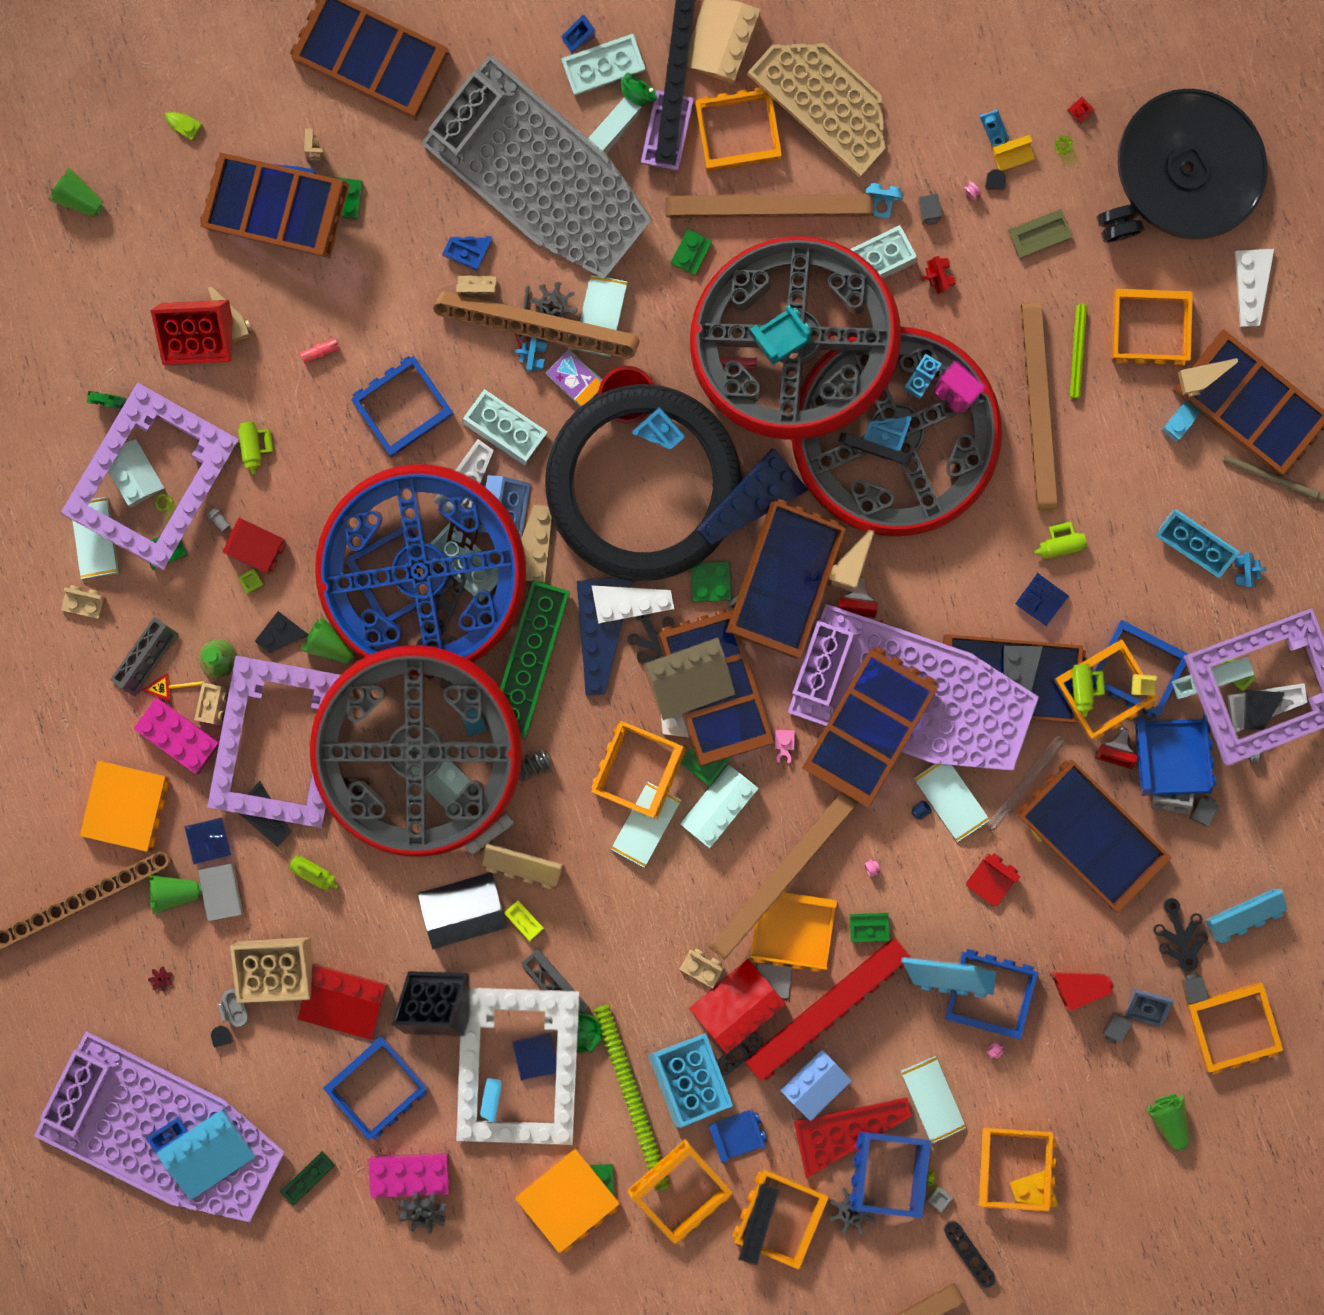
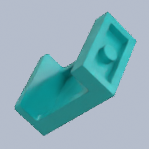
M790 305L786 306L784 313L762 327L758 328L755 325L750 328L752 338L772 365H775L812 341L811 328L807 323L803 324L796 308L792 309Z

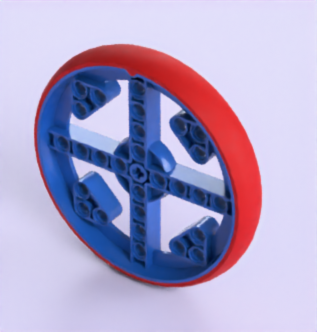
M414 464L390 468L372 475L356 485L342 498L330 514L320 536L316 552L315 576L318 596L329 623L343 642L363 659L385 649L400 647L401 645L394 642L402 637L403 631L395 622L372 608L364 611L360 619L351 605L347 592L396 584L401 592L416 600L423 646H429L430 642H436L438 648L453 652L471 662H475L498 644L518 614L525 590L526 559L522 540L512 517L499 499L486 487L471 477L449 468L436 465ZM405 489H409L412 492L410 500L405 499L403 496ZM417 492L434 493L448 497L440 502V513L466 532L476 531L480 527V523H482L488 531L495 549L445 557L438 547L427 543L425 540ZM398 496L406 546L397 553L393 565L343 574V562L347 544L353 551L363 549L382 524V514L376 510H370L381 502ZM465 499L472 501L471 509L464 508L463 501ZM446 502L453 504L452 512L445 511L444 504ZM408 508H412L415 511L413 519L408 518L406 515ZM371 514L377 517L375 525H372L368 520ZM352 517L358 520V526L356 528H353L350 525V519ZM468 518L475 520L476 525L474 528H469L466 525ZM411 527L418 529L419 534L416 538L412 537L409 533ZM355 536L362 540L360 547L353 544ZM415 546L420 547L422 550L420 557L413 554ZM493 553H498L501 556L500 563L492 561ZM474 556L482 559L481 566L473 564ZM456 559H459L463 562L462 569H456L454 567V561ZM437 562L444 565L442 573L437 572L435 569ZM419 566L422 569H425V572H423L422 575L420 574V572L416 571V569H418ZM498 567V584L495 596L493 597V594L488 590L478 592L459 618L460 628L470 632L456 641L443 645L435 595L445 587L449 575ZM399 568L406 571L404 579L399 578L397 575ZM379 572L387 574L385 582L380 581L378 578ZM361 575L368 577L367 585H363L360 582ZM342 578L349 580L348 588L341 585ZM422 584L426 585L429 589L426 595L422 594L419 590ZM481 594L487 595L489 599L488 604H482L479 601ZM425 603L432 607V611L429 614L423 611V604ZM367 613L374 614L375 621L373 623L367 621ZM488 613L491 615V623L483 621V614ZM469 616L472 618V626L464 624V617ZM428 622L434 624V632H428L426 630V624ZM389 629L397 631L396 638H391L388 635ZM370 632H376L378 634V640L376 642L370 639ZM413 669L410 671V675L420 676L417 670Z

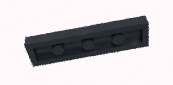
M760 1184L738 1260L754 1265L758 1264L779 1189Z

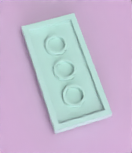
M633 34L561 59L574 96L621 80L627 72L632 76L646 71Z

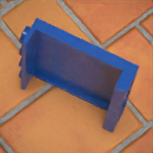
M1203 715L1202 719L1145 721V717L1136 718L1135 735L1141 796L1211 794L1213 787H1216V776L1212 775L1214 757L1210 756L1212 739L1208 737L1211 726L1209 721H1207L1206 715Z

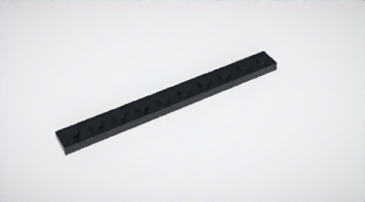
M676 0L656 163L674 165L695 0Z

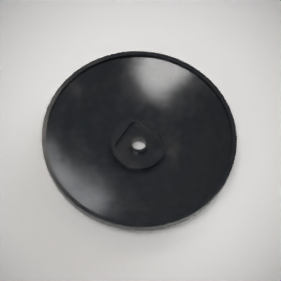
M1178 89L1154 97L1132 116L1124 129L1119 143L1118 172L1128 200L1140 216L1152 226L1164 233L1179 238L1193 240L1208 239L1231 231L1254 211L1266 185L1267 156L1257 128L1237 105L1209 91ZM1184 164H1189L1192 167L1191 173L1184 170Z

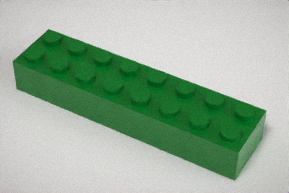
M534 580L530 587L500 687L514 711L522 739L527 738L570 595L568 590Z

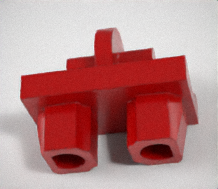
M936 256L932 260L927 261L928 268L925 269L927 275L922 277L923 282L929 281L930 286L935 287L937 294L945 292L956 284L954 276H946L944 270L950 268L948 258Z

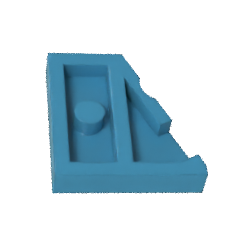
M660 407L632 432L633 435L660 444L670 450L685 437L683 432Z
M906 416L903 418L870 421L864 439L901 451L912 417Z

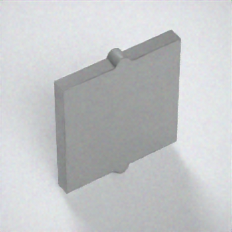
M758 963L757 970L781 998L788 999L789 987L792 984V981H790L791 967Z

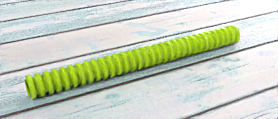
M606 1004L595 1008L593 1011L597 1014L595 1017L599 1020L598 1022L602 1030L601 1035L604 1036L603 1041L607 1043L605 1046L609 1049L607 1052L610 1053L609 1058H612L611 1064H614L613 1070H616L617 1082H620L621 1093H624L623 1099H626L625 1105H628L627 1110L630 1111L629 1116L632 1117L631 1122L634 1123L632 1126L636 1129L634 1132L638 1134L636 1137L640 1140L638 1143L642 1146L640 1149L644 1152L642 1155L645 1156L646 1159L644 1161L647 1162L646 1167L650 1171L661 1161V1155L658 1154L657 1143H654L655 1137H652L653 1131H650L651 1125H648L647 1114H644L645 1108H642L643 1102H640L641 1097L638 1096L639 1091L636 1090L637 1085L634 1084L636 1081L632 1078L634 1075L631 1074V1068L628 1067L630 1064L626 1061L628 1058L624 1055L626 1052L622 1049L624 1046L620 1043L622 1040L619 1039L620 1034H617L618 1028L614 1026L616 1023L613 1022L612 1011H609L610 1005ZM663 1178L655 1186L654 1190L661 1191L671 1186L668 1183L669 1178Z

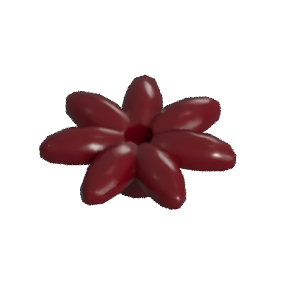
M163 966L159 972L152 969L155 977L149 978L148 981L155 982L153 990L160 986L161 990L165 992L166 985H173V982L168 979L172 976V972L165 973Z

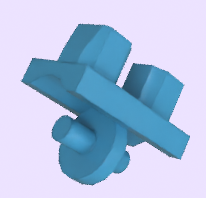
M998 108L992 112L980 115L981 122L992 146L996 147L1010 140Z
M531 337L529 351L527 350V343H522V348L515 350V354L520 355L519 362L525 363L526 356H528L527 372L533 373V370L544 369L545 359L535 358L536 351L546 353L548 342Z
M1245 552L1244 555L1235 558L1234 565L1236 568L1245 567V574L1235 576L1236 585L1255 588L1254 572L1256 579H1261V572L1266 571V567H1261L1260 560H1254V567L1253 553Z

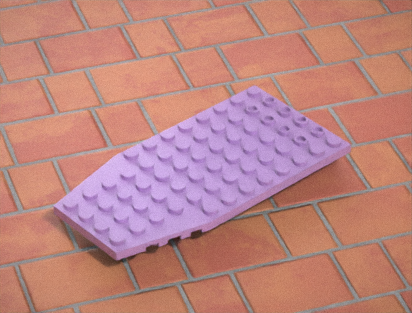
M825 604L796 681L788 713L826 726L869 650L872 647L876 648L878 646L887 651L886 655L893 658V656H896L903 660V665L908 668L913 666L920 670V675L925 678L927 676L934 678L938 681L936 684L940 686L902 753L935 764L1014 770L1039 698L1038 696L969 652ZM871 657L854 689L911 722L915 719L930 693L928 689ZM852 694L849 695L833 723L834 726L850 735L897 750L909 729L907 726Z
M88 1031L85 1032L78 1048L73 1051L39 1119L41 1123L34 1135L170 1205L199 1210L214 1215H222L246 1222H251L285 1153L280 1146L225 1099ZM225 1108L256 1157L190 1200L166 1170L146 1138L178 1116L187 1130L190 1131ZM171 1126L166 1129L168 1133L173 1132L170 1135L172 1138L177 1136ZM167 1137V1138H165L166 1141H161V1142H162V1143H166V1142H169L170 1139Z

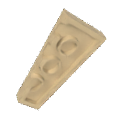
M533 506L521 538L526 559V581L529 582L534 580L545 583L552 523L548 506Z

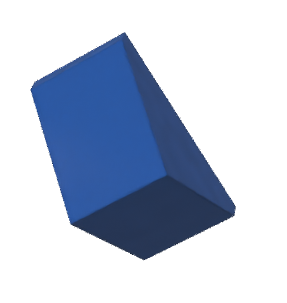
M582 15L561 38L569 50L574 52L596 37V33L587 17Z
M178 1116L148 1136L146 1140L154 1152L157 1153L187 1133L188 1130ZM170 1126L177 1134L175 1138H172V1136H170L173 1133L172 1131L168 1133V1131L166 1130ZM167 1137L170 1139L169 1142H166V1143H162V1142H161V1141H166L165 1138H167Z

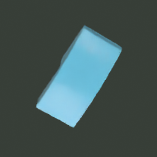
M925 354L904 387V390L920 399L942 363Z

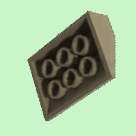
M718 638L645 663L643 666L663 721L735 695L726 659Z

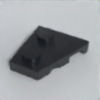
M278 611L255 642L269 653H272L307 636L308 633Z
M1246 690L1243 728L1264 730L1281 702L1284 692Z

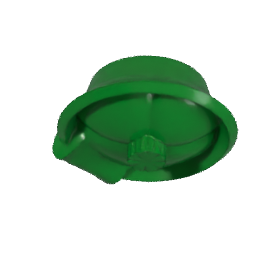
M628 72L621 79L622 93L631 102L639 106H645L649 102L657 100L655 91L645 81L631 76Z
M578 1013L577 1053L588 1051L592 1053L602 1041L601 1026L592 1015Z

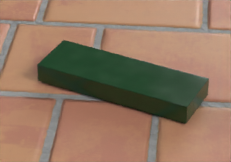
M322 1151L280 1193L294 1206L336 1164Z

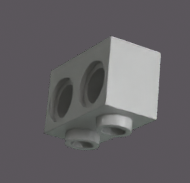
M1194 794L1155 795L1152 797L1151 808L1189 815L1193 805Z

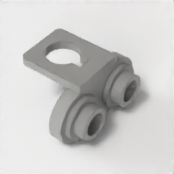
M235 989L226 990L222 996V1002L217 1004L223 1022L229 1020L233 1026L240 1027L248 1020L244 1003H237Z

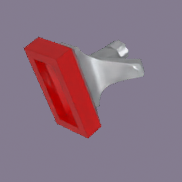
M859 577L854 591L840 598L838 608L860 616L876 618L878 603L867 595L865 578Z
M1120 728L1118 737L1114 741L1100 745L1095 759L1132 770L1138 756L1128 746L1129 729Z

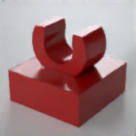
M1080 97L1067 111L1081 124L1095 109L1083 97Z

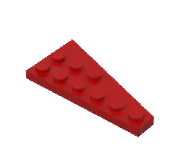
M904 1097L816 1116L812 1121L808 1118L794 1121L806 1179L856 1150L855 1142L858 1141L859 1132L882 1134L910 1118L911 1112L908 1098Z

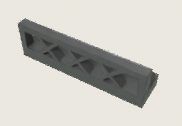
M154 617L110 680L135 697L178 633ZM157 624L160 625L157 631L153 633V630L155 629ZM147 642L145 648L142 649L143 644ZM136 657V661L131 665V661ZM125 673V676L122 679V681H118L122 674Z
M539 948L521 963L543 990L549 991L547 987H552V991H554V988H562L563 991L576 992ZM535 957L540 963V970H531L527 963ZM542 973L550 974L553 978L552 985L543 984L541 981ZM579 996L578 1013H583L589 1006Z

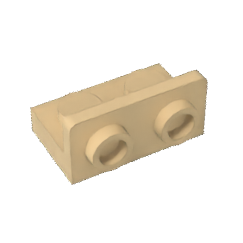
M305 129L304 153L306 159H310V162L318 163L321 160H325L324 149L318 148L317 135H314L313 129Z
M458 276L456 292L460 295L496 296V277Z
M70 585V588H64L65 596L61 611L100 619L105 599L104 596L100 595V591L89 589V592L81 591L82 587Z
M202 682L194 720L223 726L230 688Z
M697 948L694 951L690 949L679 970L713 988L724 970L721 966L722 962L713 957L711 960L704 957L706 953Z

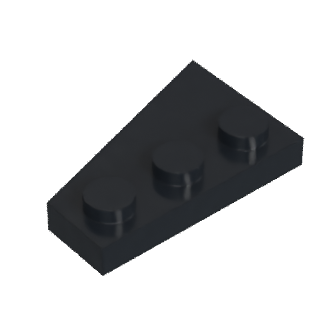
M261 781L247 794L271 799ZM238 813L277 848L291 833L284 821Z

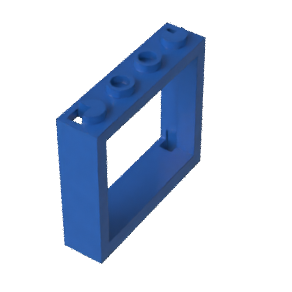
M415 356L404 358L400 361V366L388 369L384 373V377L381 379L375 378L369 383L368 388L356 391L351 399L391 458L454 415ZM414 365L444 409L390 446L360 401Z
M403 527L346 558L345 560L351 571H361L356 561L403 535ZM410 528V535L416 538L417 536L415 535L412 528ZM418 546L413 548L414 554L420 557L422 554L421 548ZM361 575L360 582L363 585H367L368 582L365 576ZM362 589L372 609L387 617L372 589ZM441 590L437 595H435V598L440 596L443 593V590ZM416 601L389 615L387 618L394 622L417 609Z
M1120 620L1105 649L1116 643L1123 631L1180 660L1156 708L1151 707L1146 711L1142 708L1144 710L1142 714L1151 718L1153 716L1159 717L1174 688L1172 681L1179 678L1186 664L1184 656L1188 655V653ZM1109 656L1098 662L1093 672L1102 671ZM1092 675V684L1095 690H1097L1096 675ZM1104 682V689L1109 693V697L1117 701L1119 698L1126 701L1125 705L1130 708L1141 702V700Z
M967 949L966 952L962 951L958 965H965L966 959L1029 975L1015 1029L955 1014L952 1012L957 991L951 990L944 1019L1021 1040L1038 972L1033 971V966L1023 964V967L1015 966L1016 962L1004 959V962L996 961V956L986 954L985 957H981L974 950Z
M383 1035L323 1087L325 1092L368 1140L372 1137L376 1140L384 1133L381 1129L386 1125L389 1127L398 1120L396 1116L401 1111L405 1114L413 1106L410 1103L415 1099L418 1101L427 1094L425 1090L428 1088ZM383 1046L419 1088L376 1127L370 1130L334 1088Z
M859 1132L858 1141L855 1142L857 1154L853 1159L855 1172L851 1178L853 1189L849 1200H851L850 1210L923 1218L931 1140ZM870 1139L917 1145L909 1210L863 1205Z

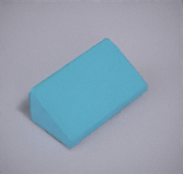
M487 1078L480 1115L494 1123L502 1081Z

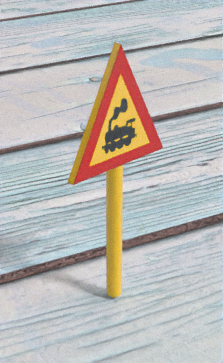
M167 673L141 691L170 701L169 689L202 685V682H205L169 685Z

